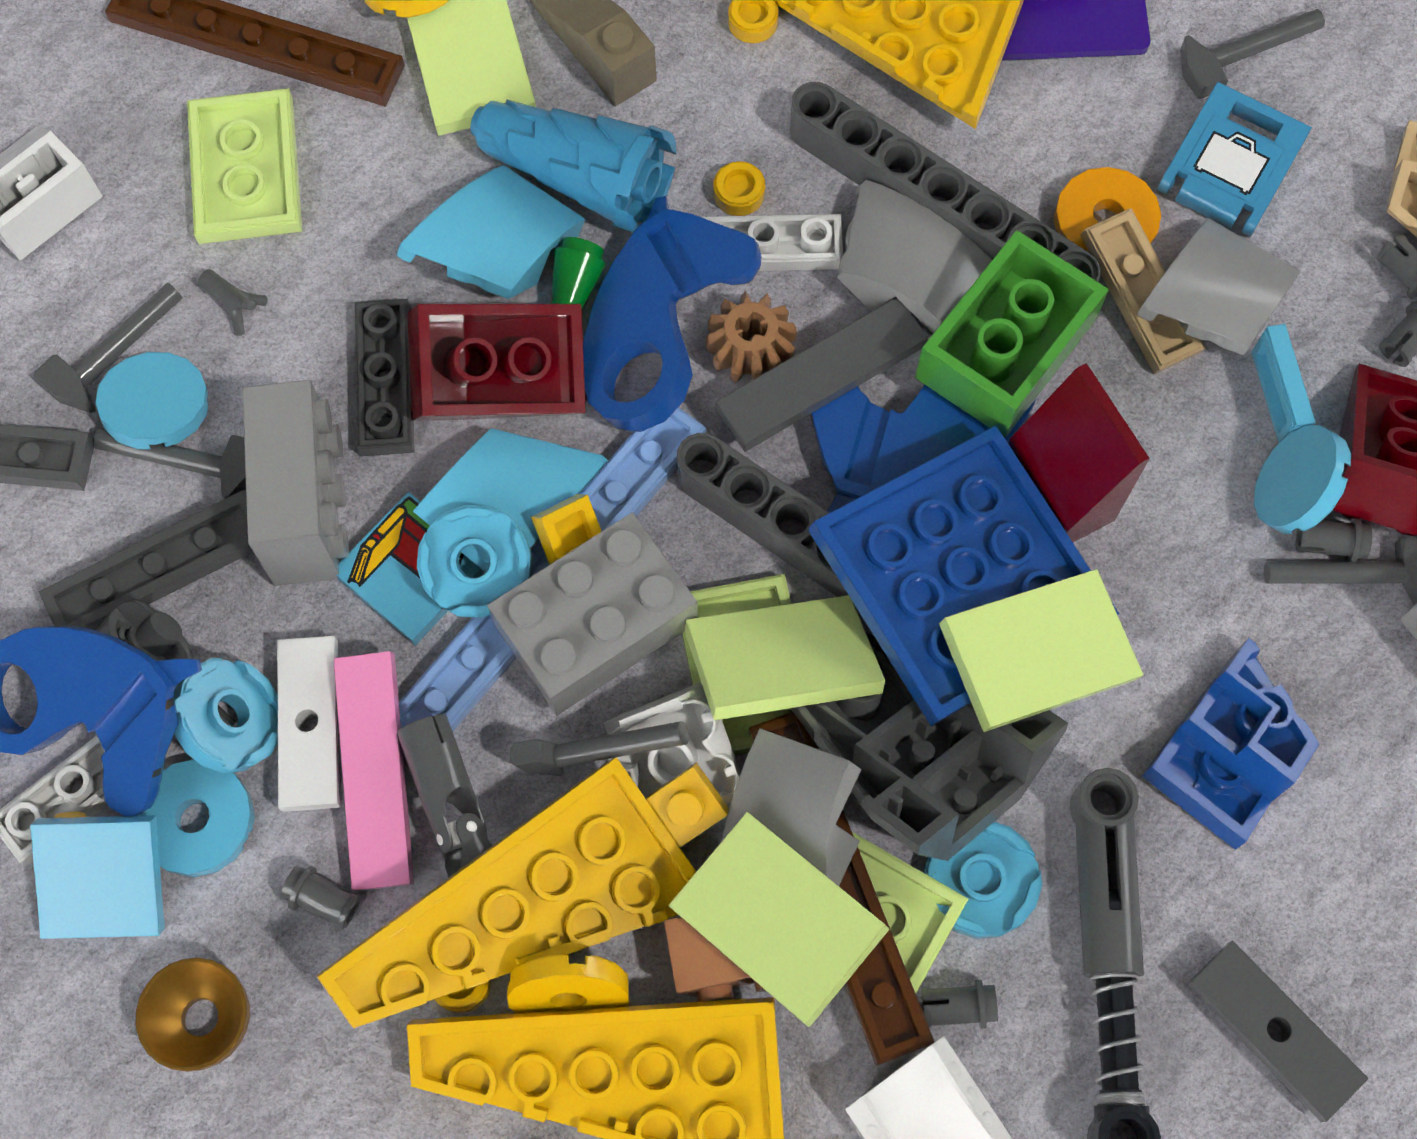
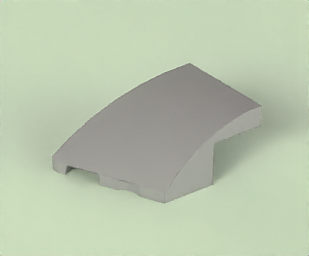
M865 180L855 191L854 197L858 198L854 218L847 228L845 237L847 249L841 256L837 278L870 312L886 304L896 296L934 334L992 259L961 231L930 209L884 185Z
M1208 218L1164 273L1141 306L1137 315L1151 322L1158 314L1178 320L1186 335L1213 342L1222 348L1245 355L1300 271Z
M759 729L734 791L722 841L745 813L748 812L839 886L860 841L838 827L836 822L861 769L847 759Z

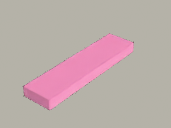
M387 651L334 658L352 891L414 884L403 748L397 731L401 729L395 654Z

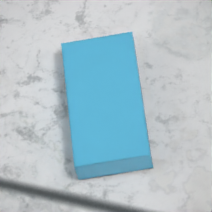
M1286 324L1268 326L1251 353L1277 440L1280 443L1289 433L1305 425H1314L1316 422Z

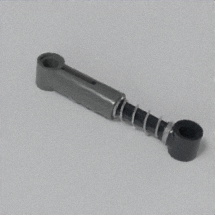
M1112 768L1098 769L1089 774L1075 790L1069 807L1072 820L1076 825L1084 977H1088L1092 982L1096 983V990L1091 993V998L1097 1002L1098 1018L1092 1022V1025L1099 1030L1100 1046L1094 1050V1054L1100 1058L1101 1075L1095 1081L1102 1087V1090H1099V1094L1096 1096L1098 1106H1094V1119L1088 1127L1087 1139H1110V1130L1117 1121L1130 1125L1137 1139H1161L1158 1124L1150 1115L1149 1106H1145L1146 1103L1144 1101L1146 1099L1144 1096L1146 1094L1139 1090L1138 1071L1144 1067L1141 1063L1137 1062L1136 1042L1140 1041L1142 1037L1135 1033L1134 1013L1139 1012L1140 1008L1134 1006L1133 985L1138 982L1136 978L1144 976L1134 813L1138 808L1139 795L1137 787L1131 778L1122 771ZM1103 791L1111 795L1116 803V814L1104 815L1098 812L1092 805L1091 792Z

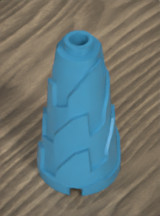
M506 99V103L490 101L485 106H480L475 111L471 120V134L476 137L478 147L485 154L536 177L538 182L577 200L579 205L613 221V226L634 232L640 226L637 223L638 221L643 223L648 219L655 199L657 197H667L675 167L663 163L664 151L677 155L675 138L667 130L653 125L645 127L600 115L596 119L557 108H552L549 111Z

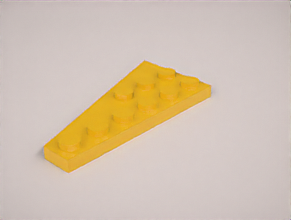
M774 0L782 9L974 129L977 128L1024 0Z
M611 758L315 976L351 1027L356 1028L426 1004L427 1001L484 984L491 979L511 973L518 965L532 958L550 954L567 955L608 941L615 936L668 920V918L678 915L668 905L693 877L696 870L618 758Z
M774 997L414 1019L407 1024L411 1087L481 1106L484 1103L523 1113L522 1117L543 1123L545 1120H550L578 1128L577 1132L602 1139H785Z

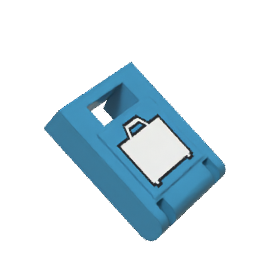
M1217 82L1160 181L1157 191L1167 195L1174 185L1176 177L1180 176L1186 180L1177 194L1176 202L1230 229L1242 208L1252 213L1245 220L1241 233L1251 237L1312 127ZM1231 113L1277 135L1276 139L1272 141L1229 120Z

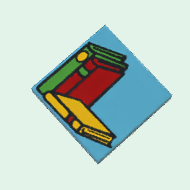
M408 492L349 552V556L339 562V575L336 576L341 583L416 646L448 611L439 606L435 600L433 601L423 588L417 570L418 546L430 525L413 512L420 501ZM461 552L459 556L461 570L470 577H481L485 572Z

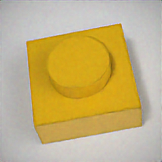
M576 494L531 517L549 565L602 532L590 499L586 494Z
M697 762L649 794L646 798L679 847H682L719 822L729 812V807Z

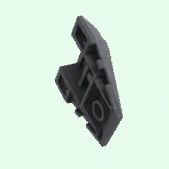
M866 633L885 678L883 693L790 709L821 751L847 759L861 769L851 793L871 820L918 855L949 861L1022 798L1066 732L1068 722L1048 710L983 732L972 703L935 725L930 726L876 638Z

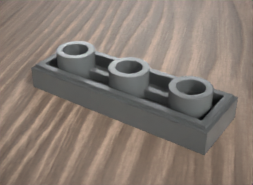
M408 298L355 302L357 450L360 456L415 453L414 421H412L407 317V312L411 310ZM383 371H390L386 376L377 377Z
M1233 940L1227 943L1187 983L1320 1122H1327L1369 1079ZM1269 1021L1275 1022L1281 1029V1039L1279 1042L1273 1040L1267 1032Z

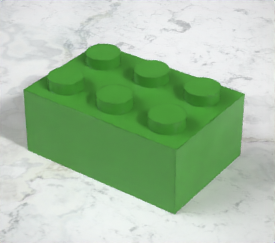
M1016 230L922 347L915 378L989 428L996 425L1003 437L1006 438L1094 324L1109 289Z

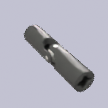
M438 714L412 722L399 729L397 734L435 841L444 855L445 868L449 878L490 848L492 844L488 840L486 824L446 714ZM446 802L453 804L463 814L458 820L447 823L445 818Z

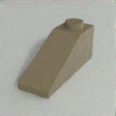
M530 0V3L615 107L657 81L654 44L629 14L613 1Z

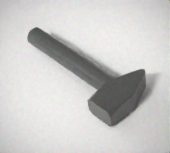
M1315 9L1212 50H1208L1193 37L1187 35L1180 49L1183 78L1198 99L1210 96L1217 82L1227 85L1228 79L1222 67L1322 29L1325 25L1324 16L1319 9Z
M167 282L74 368L56 354L52 355L34 372L33 377L60 403L89 413L94 412L95 407L86 386L183 297Z
M99 428L95 434L94 447L96 449L220 478L221 494L224 499L242 490H246L244 437L231 435L223 455L219 456L176 445L165 447L164 443L150 445L151 449H135L118 443L104 428Z
M1403 537L1395 543L1396 561H1267L1264 565V579L1266 584L1402 583L1415 606L1417 604V537Z
M679 721L561 744L540 739L514 743L511 746V763L528 773L563 776V767L686 745L689 741V731L685 722Z

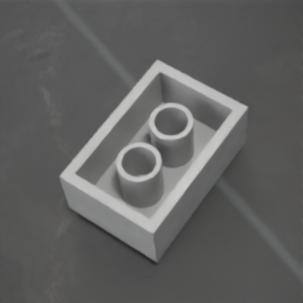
M311 379L242 387L248 544L274 586L338 579L336 575H339L340 558H347L349 556V544L345 525H338L337 508L346 506V493L342 475L335 474L334 458L343 456V443L339 425H332L329 402L327 399L319 400Z
M633 512L487 605L495 627L556 716L685 632L686 619L698 618L696 599Z

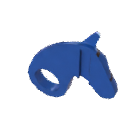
M666 196L655 199L648 219L633 232L607 272L592 306L584 336V385L588 403L616 429L637 432L649 429L665 422L685 401L693 374L677 319L676 303L678 300L697 293L713 284L740 285L753 281L760 269L762 260L759 244L756 240L743 232L697 215L669 209ZM654 352L660 354L663 363L661 375L656 385L645 396L635 401L622 403L616 401L614 393L615 383L622 368L631 359L641 354Z
M925 384L903 413H897L893 409L889 412L871 403L869 398L857 386L810 414L822 464L837 491L827 512L835 511L990 428L970 414L963 412L958 406ZM1036 399L1005 438L1007 443L1028 420Z
M41 626L23 629L1 639L0 752L24 755L43 750L61 739L79 724L84 723L88 733L96 732L105 751L101 756L104 768L102 785L105 802L110 809L123 816L142 814L153 806L159 794L166 754L179 723L174 691L179 682L202 670L200 659L155 661L146 653L117 637L77 626ZM13 664L20 666L30 676L36 688L37 711L34 720L28 728L19 726L9 716L3 702V678L9 667Z

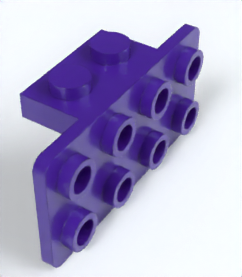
M1024 0L1002 60L1145 54L1151 42L1145 0Z

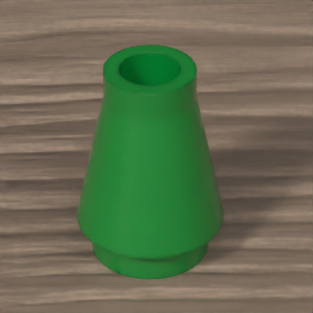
M565 237L563 239L562 246L556 248L554 252L550 304H581L582 310L606 266L602 260L604 254L602 247L577 237Z

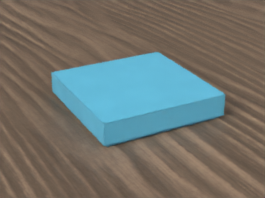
M156 815L37 818L30 824L40 939L159 936L165 929Z

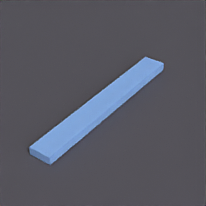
M678 407L665 422L641 432L633 431L580 493L588 495L601 531L632 512L637 517L677 470V450L681 442L690 435L706 433V427ZM540 540L531 549L530 577L549 566ZM491 615L482 618L472 617L399 701L401 728L429 716L446 714L452 731H454L516 659V656L495 627Z

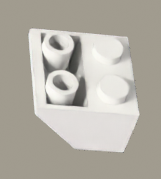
M36 126L0 154V240L20 261L103 197L84 164L50 130Z

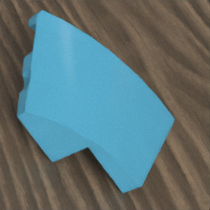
M502 165L470 182L437 207L402 241L396 256L411 263L413 258L418 255L447 266L448 277L464 283L475 284L485 291L510 299L538 284L550 250L562 245L565 237H578L585 218L505 165Z
M491 428L454 464L413 512L428 525H431L445 511L463 505L491 506L512 517L525 532L531 549L540 540L531 517L576 494H580L608 460L599 454ZM472 544L462 550V553L485 573L488 571L491 561L489 553L484 547Z

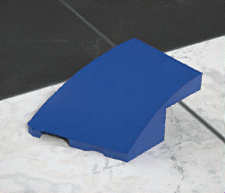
M1250 638L1238 648L1206 688L1142 775L1143 778L1235 850L1248 840L1271 802L1295 784L1320 745L1305 720L1296 714L1292 699L1283 685L1274 686L1256 658L1260 649Z

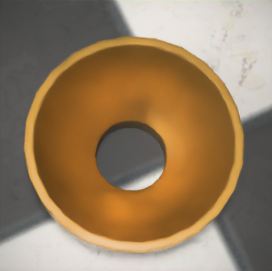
M196 957L181 959L168 964L151 978L139 997L136 1009V1030L139 1041L147 1054L157 1063L173 1070L192 1072L218 1065L231 1056L247 1032L250 1019L248 996L238 977L226 966L213 960ZM201 1000H209L217 1007V1024L208 1034L194 1036L186 1027V1014L194 1003Z

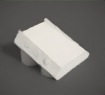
M701 682L628 712H623L604 722L608 735L683 721L687 725L689 741L686 745L617 757L645 799L649 794L697 762L725 803L729 804L732 802L741 772L722 719L713 720Z
M944 1036L845 1109L854 1122L855 1130L861 1139H1012Z

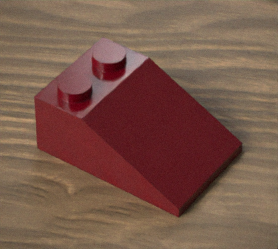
M417 304L407 312L412 421L475 420L586 413L581 304Z
M1087 363L1077 367L1008 442L1072 542L1116 520L1150 459Z
M1359 363L1354 372L1339 434L1340 437L1346 440L1350 450L1351 466L1344 463L1342 477L1348 480L1344 493L1333 510L1349 518H1360L1393 528L1404 535L1417 536V380Z

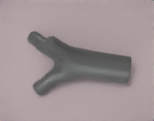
M211 269L205 270L198 278L199 287L220 301L227 310L236 336L245 334L242 309L254 310L257 305H267V296L242 291Z

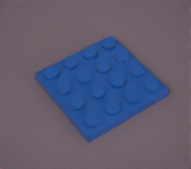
M996 425L817 519L808 528L810 535L930 726L935 725L971 703L939 626V623L945 617L1091 571ZM1114 606L1117 615H1119V612L1117 611L1116 607Z

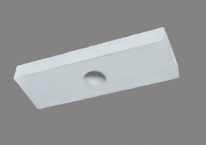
M841 214L702 217L754 238L759 244L762 256L759 271L839 270L841 256L843 255ZM758 239H767L769 241L761 242Z
M335 636L277 640L278 808L282 812L341 808L340 735L334 658H338V641ZM318 718L317 726L313 730L308 732L302 731L303 725L308 719Z
M95 736L0 809V837L20 864L27 867L33 862L30 824L37 818H54L55 814L63 812L86 813V817H92L107 805L102 785L104 768L101 756L105 751L98 736ZM83 778L82 787L77 792L71 793L74 782Z

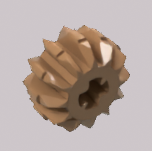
M746 291L740 296L739 305L724 298L723 303L720 305L721 314H711L708 320V331L711 333L705 338L706 350L710 354H715L713 366L717 372L731 368L730 378L734 383H737L744 374H751V380H754L761 376L763 371L768 372L782 364L781 362L794 357L795 347L792 345V342L796 340V326L794 323L787 322L789 311L786 309V305L771 309V298L768 293L760 298L758 303L751 302V297Z

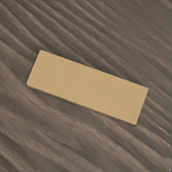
M1132 208L1086 228L1080 236L1089 253L1097 259L1101 267V276L1154 375L1206 349L1202 340L1185 334L1178 320L1158 314L1151 322L1137 315L1147 297L1164 275L1165 270Z

